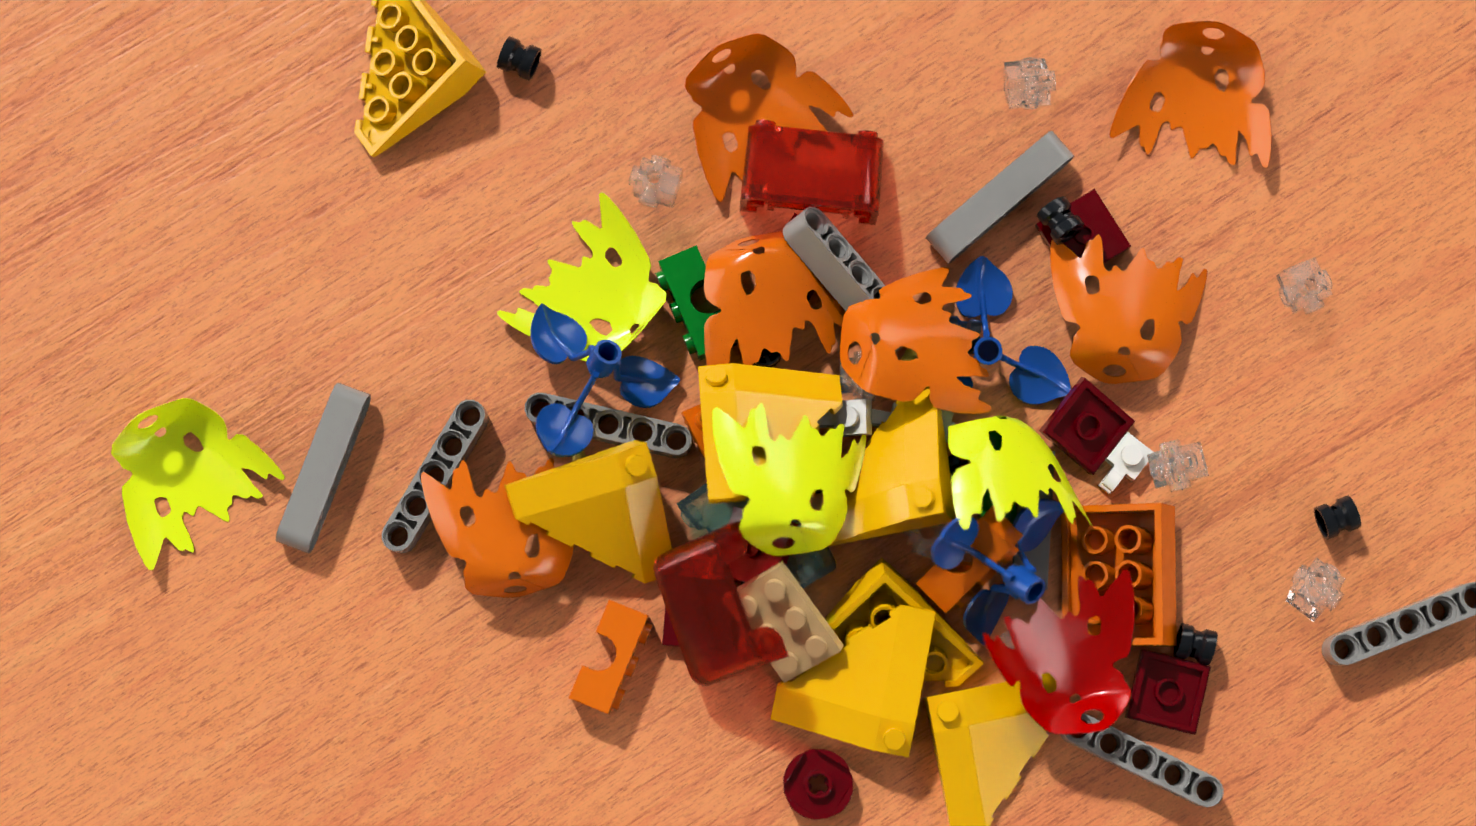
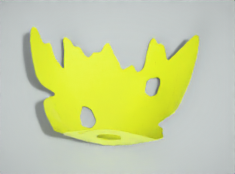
M602 192L599 194L602 228L595 226L587 220H582L581 222L572 221L574 229L592 250V258L583 256L581 267L548 259V265L552 269V273L549 276L550 286L536 285L533 289L523 288L519 293L533 301L537 306L543 303L550 309L567 315L578 322L587 335V343L584 350L588 349L590 345L595 346L600 340L608 339L617 343L621 351H623L666 302L667 293L657 283L649 282L651 263L641 241L620 209ZM611 247L617 251L622 259L620 266L613 267L606 259L605 253L608 248ZM517 308L516 314L502 310L497 312V315L502 320L530 337L534 313L521 308ZM597 318L608 321L611 324L612 331L606 336L600 334L592 327L590 321ZM634 324H639V327L631 334L630 328ZM589 356L584 357L580 360L587 361Z
M181 398L140 413L130 421L112 444V456L120 463L123 469L132 473L131 478L122 486V498L133 541L148 570L155 568L164 538H167L179 551L186 549L189 552H194L193 543L182 519L184 512L194 516L197 507L200 506L222 520L229 522L227 510L232 504L233 495L245 499L250 496L256 499L263 497L262 493L253 485L242 468L253 470L264 479L268 478V474L280 480L285 479L279 467L255 443L241 434H236L232 439H228L227 428L223 418L209 407L193 399ZM152 415L158 416L157 420L150 426L138 428L139 423L143 419ZM166 428L165 435L161 437L155 435V432L159 429ZM192 432L200 440L204 449L200 452H195L184 444V435ZM158 497L166 498L170 505L171 511L165 517H161L156 510L155 499Z
M762 403L756 409L750 410L745 428L718 407L712 410L713 436L719 463L727 484L734 494L750 498V502L743 509V517L739 525L743 538L759 550L772 556L822 550L832 544L842 528L847 515L845 490L847 489L852 493L857 486L864 459L866 435H862L858 444L853 439L848 453L841 458L844 433L843 424H839L836 429H829L824 436H821L817 429L811 427L808 417L804 415L791 440H787L780 434L777 440L773 441L769 436L765 408ZM754 446L764 448L767 458L765 464L756 465L752 456V448ZM817 489L823 490V505L820 511L813 510L810 504V499ZM793 519H798L802 525L801 527L790 526V522ZM781 537L792 538L795 541L794 545L788 548L774 547L772 542Z
M998 415L948 426V446L951 454L970 460V464L957 469L951 478L954 508L957 518L960 519L959 524L964 530L969 528L973 513L981 514L982 497L986 489H989L997 521H1002L1005 513L1011 511L1014 501L1021 507H1027L1034 517L1037 518L1039 490L1049 495V488H1051L1057 495L1071 524H1073L1074 518H1076L1073 501L1092 526L1061 465L1048 445L1032 427L1019 419ZM990 431H997L1002 436V448L998 451H995L990 442L988 433ZM1049 464L1054 466L1061 482H1057L1052 478L1048 470Z

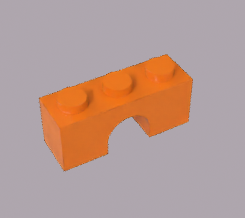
M992 506L977 521L979 525L978 535L970 547L996 564L1001 561L1006 565L1019 551L1015 545L1024 535L1016 527L1014 528L1005 517L1002 521H997L995 509ZM972 556L973 562L961 561L958 566L952 569H942L934 564L916 584L947 613L955 604L961 609L975 594L971 588L977 582L983 587L997 572Z
M612 600L608 601L596 633L612 640L616 647V658L612 665L604 670H593L582 665L570 693V699L606 714H610L612 708L619 709L626 690L621 689L625 675L632 677L639 661V657L634 656L639 643L645 645L653 626L647 623L648 615Z

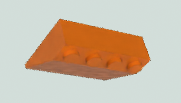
M1164 503L1084 505L1082 507L1092 526L1077 506H1073L1076 514L1073 524L1070 523L1065 512L1061 514L1062 618L1068 611L1074 616H1077L1080 611L1078 596V578L1080 575L1085 580H1092L1100 596H1103L1123 570H1128L1132 577L1135 597V624L1131 646H1177L1175 506ZM1098 616L1089 618L1087 622L1090 635L1095 636L1100 633L1101 621Z

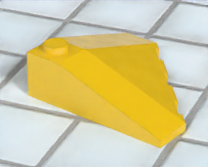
M372 0L371 2L372 7L378 8L375 27H368L365 52L372 54L369 74L362 73L359 99L365 101L363 120H356L354 133L372 157H377L460 99L486 73V70L469 48L426 0Z
M736 363L698 366L709 504L745 501L748 498L743 495L734 494L730 490L719 463L713 436L712 410L718 407L745 428L750 410L756 409L762 403L765 408L770 438L776 441L781 434L787 440H791L804 415L808 417L811 427L819 430L820 426L817 422L828 411L835 415L843 407L840 375ZM754 446L752 448L754 463L756 465L765 464L767 458L764 448Z
M926 387L912 401H896L897 406L885 423L881 422L867 442L868 447L864 453L856 489L852 493L847 489L845 490L847 498L845 521L838 535L829 546L949 523L956 518L942 410L935 408L930 402L929 387Z
M633 440L504 485L516 520L526 525H529L531 522L547 530L546 535L570 547L575 544L591 552L590 557L612 568H615L617 565L633 573L632 578L642 583H648L677 572L658 479L646 442Z
M881 558L851 587L826 616L825 620L843 643L842 648L849 644V637L869 624L875 628L891 617L889 612L900 604L936 610L898 571ZM936 611L923 681H945V687H959L984 662Z
M900 604L889 612L891 616L889 619L875 628L869 624L849 637V644L842 648L840 652L808 669V671L793 681L789 680L785 683L781 681L776 687L771 720L869 750L909 758L936 611Z
M1050 673L1042 674L1044 688L1048 693L1054 692L1057 685L1056 680ZM1005 681L924 697L949 826H990L994 820L991 816L1002 799L1007 800L1021 779L1019 774L1030 757L1034 758L1049 736L1046 734L1047 731L1027 713L1022 705L1020 681H1017L1014 687L1009 686Z

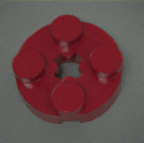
M809 749L794 757L788 764L783 777V791L789 805L799 815L812 820L827 819L839 814L848 805L853 793L852 774L844 759L836 753L826 749ZM822 774L826 777L824 783L828 786L825 792L819 790L816 794L810 792L812 785L808 782L811 776L817 778Z

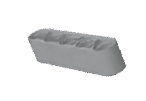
M1052 130L1049 131L926 236V239L948 264L951 263L1074 158V155Z
M808 207L785 224L783 235L786 242L845 311L853 304L867 299L880 298L879 290L885 286L884 283L820 209ZM871 334L873 344H877L880 341L879 334Z
M337 383L334 386L276 534V542L306 553H311L368 411L371 394L341 383Z
M535 393L527 399L525 413L528 419L535 425L536 417L533 416L532 412L537 403H558L572 410L577 400L547 393ZM583 402L579 409L583 411L585 417L593 424L592 440L621 445L635 440L633 432L638 426L647 425L652 429V436L646 441L650 453L670 458H682L692 448L690 431L683 425ZM607 417H613L619 422L617 430L612 434H604L600 431V423ZM681 433L686 437V444L682 449L673 450L667 446V439L671 434Z
M475 400L462 401L453 411L383 528L382 541L388 549L397 553H407L416 546L432 519L427 504L425 511L419 516H413L409 511L410 503L414 499L423 498L425 500L421 474L422 472L428 474L434 468H441L444 472V479L441 484L450 489L452 486L453 470L459 467L462 460L466 462L489 422L488 413L479 402ZM469 409H477L480 412L479 421L472 426L465 425L463 423L464 413ZM453 438L460 439L462 442L461 451L454 456L447 455L445 452L446 443ZM397 528H405L408 532V539L401 546H395L391 541L392 533Z
M1476 582L1457 585L1335 633L1323 642L1322 655L1332 665L1353 664L1476 615V604L1473 608L1469 607L1465 603L1464 595L1468 589L1472 590L1476 595ZM1435 602H1439L1444 607L1445 614L1440 621L1432 615V606ZM1403 615H1407L1412 620L1413 626L1408 634L1403 632L1399 625L1400 618ZM1371 627H1374L1380 633V642L1376 646L1371 645L1367 640V632ZM1339 640L1344 641L1348 646V654L1344 659L1337 657L1334 651L1335 644Z
M1085 713L1081 716V720L1085 723L1093 724L1100 722V720ZM1112 726L1100 732L1083 733L1079 738H1073L1070 734H1060L1066 742L1195 805L1213 807L1223 797V786L1216 777ZM1107 733L1113 735L1117 743L1115 750L1109 754H1106L1100 748V739ZM1138 749L1144 750L1148 755V764L1142 769H1137L1132 763V756ZM1170 765H1175L1180 771V779L1174 785L1168 784L1164 778V772ZM1207 781L1212 787V794L1207 800L1202 801L1198 797L1196 789L1200 782Z

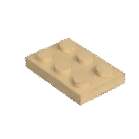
M783 561L728 592L723 599L784 683L842 650L843 643Z

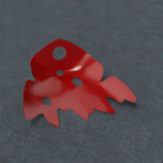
M1123 570L1103 596H1100L1092 580H1085L1080 575L1078 578L1080 611L1077 616L1068 611L1060 619L1041 598L1037 602V611L1031 615L1029 623H1025L1019 618L1013 620L1009 616H1005L1003 620L1015 650L1007 647L998 635L993 640L987 633H983V639L989 654L1006 683L1014 687L1016 682L1020 681L1022 705L1027 713L1046 731L1054 734H1082L1104 731L1116 722L1128 705L1131 696L1130 687L1124 680L1123 674L1113 666L1114 662L1129 655L1135 624V597L1132 577L1128 570ZM1098 616L1101 621L1100 633L1095 636L1090 635L1087 622L1089 618ZM1043 673H1050L1056 680L1057 685L1054 692L1048 693L1044 688L1042 681ZM1074 694H1078L1082 698L1076 703L1070 702V697ZM1090 710L1101 711L1104 715L1100 722L1093 724L1083 722L1081 716Z

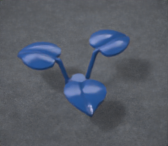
M985 256L975 259L962 273L956 287L972 295L969 299L956 302L961 314L969 318L981 315L983 338L976 342L973 358L985 365H991L1001 360L1015 367L1010 374L1009 385L1013 394L1025 403L1042 404L1066 396L1071 390L1069 377L1062 362L1053 352L1041 346H1028L1022 350L1019 362L1002 354L1001 343L996 338L990 337L987 315L998 316L1004 313L1012 302L1013 290L1007 276ZM970 376L957 377L965 386L973 387Z
M543 303L539 305L534 314L530 328L531 343L535 352L543 360L556 365L564 362L567 357L571 361H577L589 356L586 365L591 377L572 410L563 404L554 403L541 409L536 418L535 427L537 435L547 452L553 456L571 457L577 455L591 442L594 432L593 424L587 417L577 413L597 378L608 377L614 372V379L621 382L620 393L623 398L640 408H651L658 405L680 382V378L673 372L649 359L639 356H627L621 359V348L612 340H600L595 346L590 345L588 349L584 350L587 343V335L583 327L571 317L556 312Z
M1039 499L1037 518L1034 517L1027 507H1024L1015 518L1012 525L1024 535L1015 545L1019 549L1017 554L1024 566L1011 565L1005 570L970 547L979 531L978 522L973 517H971L970 526L966 530L959 524L960 519L955 518L944 528L941 536L934 542L931 548V558L942 569H952L958 566L967 552L1003 576L1005 584H993L990 590L979 591L970 601L963 615L965 628L982 645H985L983 633L991 635L1007 604L1009 595L1016 600L1020 598L1029 605L1037 602L1043 595L1046 587L1045 581L1034 574L1037 568L1031 565L1024 552L1035 549L1047 536L1057 518L1064 512L1060 502L1052 499Z

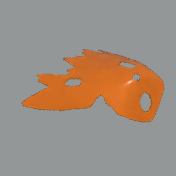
M1219 21L1177 23L1166 28L1160 44L1161 58L1159 60H1147L1136 73L1116 111L1110 129V137L1115 138L1139 125V144L1144 147L1148 155L1152 151L1161 125L1168 121L1171 130L1182 127L1190 158H1194L1198 150L1207 149L1211 144H1214L1219 154L1225 156L1228 163L1235 165L1238 132L1240 131L1247 141L1250 156L1258 154L1262 167L1267 168L1270 162L1272 145L1270 113L1264 104H1254L1251 102L1265 85V70L1260 50L1255 41L1233 27ZM1215 28L1223 31L1225 35L1222 38H1210L1203 34V30ZM1202 47H1210L1214 50L1211 54H1204ZM1218 69L1228 71L1229 82L1225 92L1220 91L1215 83L1214 75ZM1159 92L1164 96L1165 101L1161 110L1152 111L1150 109V102L1154 94Z
M754 33L717 45L700 60L685 80L684 87L691 96L693 102L702 108L700 113L693 119V131L698 156L706 180L719 202H722L732 172L744 184H753L756 187H760L758 175L749 156L751 148L760 152L763 144L768 143L794 159L793 146L798 141L799 133L809 136H815L816 134L821 136L829 135L827 129L819 122L809 106L820 108L832 117H835L837 111L849 118L853 117V112L845 100L817 73L806 71L800 77H796L797 67L794 55L786 47L764 34ZM725 49H731L730 54L725 59L719 62H712L713 57L717 53ZM734 64L735 70L733 72L726 73L724 71L729 65ZM757 70L762 71L767 76L771 87L769 89L758 87L752 82L751 74ZM725 133H733L737 140V149L729 152L724 145L722 136Z
M783 231L739 239L709 256L705 269L704 293L706 299L720 308L721 312L709 316L704 325L707 366L729 364L731 348L736 339L738 340L742 361L745 365L757 363L764 348L770 353H780L782 358L788 361L793 328L804 330L805 321L813 324L824 349L828 354L831 353L832 346L836 343L834 323L842 327L843 316L846 311L789 246L784 238ZM759 240L757 243L751 245L738 246L739 244L746 241ZM764 247L762 254H755L753 252L754 249ZM746 271H750L755 276V287L749 295H746L741 284V274ZM810 290H814L822 303L820 309L815 310L811 308L807 300V294Z
M1099 234L1094 240L1087 241L1081 258L1066 245H1056L1054 240H1052L1050 246V265L1054 292L1061 315L1065 321L1080 325V329L1073 337V344L1070 350V357L1073 363L1093 378L1107 384L1150 380L1163 374L1176 357L1181 346V330L1178 322L1182 321L1186 325L1191 323L1198 309L1206 284L1207 269L1204 268L1197 278L1192 273L1186 285L1177 290L1183 258L1181 257L1176 258L1174 262H1166L1158 269L1153 261L1148 260L1146 251L1142 247L1125 271H1122L1115 265L1109 272L1104 267L1102 239ZM1087 276H1096L1098 278L1099 292L1095 294L1087 292L1085 285ZM1152 319L1154 320V334L1151 340L1142 339L1140 329L1146 320ZM1121 347H1127L1130 350V355L1119 354L1118 350ZM1108 365H1120L1125 368L1126 372L1120 376H1110L1103 369Z
M942 267L901 278L882 287L879 290V299H867L849 306L842 322L840 362L849 377L868 393L896 401H912L928 386L930 388L929 400L937 409L964 414L986 413L991 411V406L978 399L980 391L965 386L957 379L958 376L989 377V373L980 366V362L968 354V351L972 348V340L978 338L980 334L950 323L951 313L942 310L945 304L959 302L972 297L971 294L964 292L961 288L942 286L950 271L949 268ZM920 293H928L932 300L929 303L919 304L914 300L913 296ZM872 333L879 334L880 341L877 344H873ZM853 342H858L862 350L861 358L856 364H853L849 358V347ZM899 347L912 349L917 354L918 359L910 361L898 360L895 350Z
M548 459L545 466L538 467L534 475L554 468V459ZM464 460L461 461L458 468L453 470L452 489L450 490L426 472L421 474L424 497L434 527L450 556L466 561L463 571L465 588L474 595L516 598L558 585L564 578L572 558L574 544L570 547L546 535L547 530L531 522L529 525H526L514 518L504 485L524 479L527 476L525 473L517 472L511 461L506 465L498 491L494 493L485 489L482 497L475 494L468 466ZM463 506H470L474 511L476 520L471 526H465L460 515V509ZM537 534L540 544L539 555L529 558L525 552L526 543L531 535ZM511 572H518L521 576L518 579H508ZM511 586L526 587L525 590L520 592L504 591Z

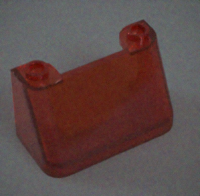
M756 120L755 125L749 126L747 132L739 211L756 213L757 207H764V204H768L767 210L774 211V208L804 211L808 207H816L823 213L841 214L842 218L849 219L850 214L854 213V217L859 218L858 223L875 225L880 208L884 140L878 138L877 132L868 130L858 131L857 134L781 127L776 126L774 121Z
M741 521L725 525L674 547L659 555L654 562V575L689 675L695 683L701 686H711L738 677L789 656L783 638L774 628L761 627L752 630L728 564L742 557L747 550L748 542L743 538L739 530Z

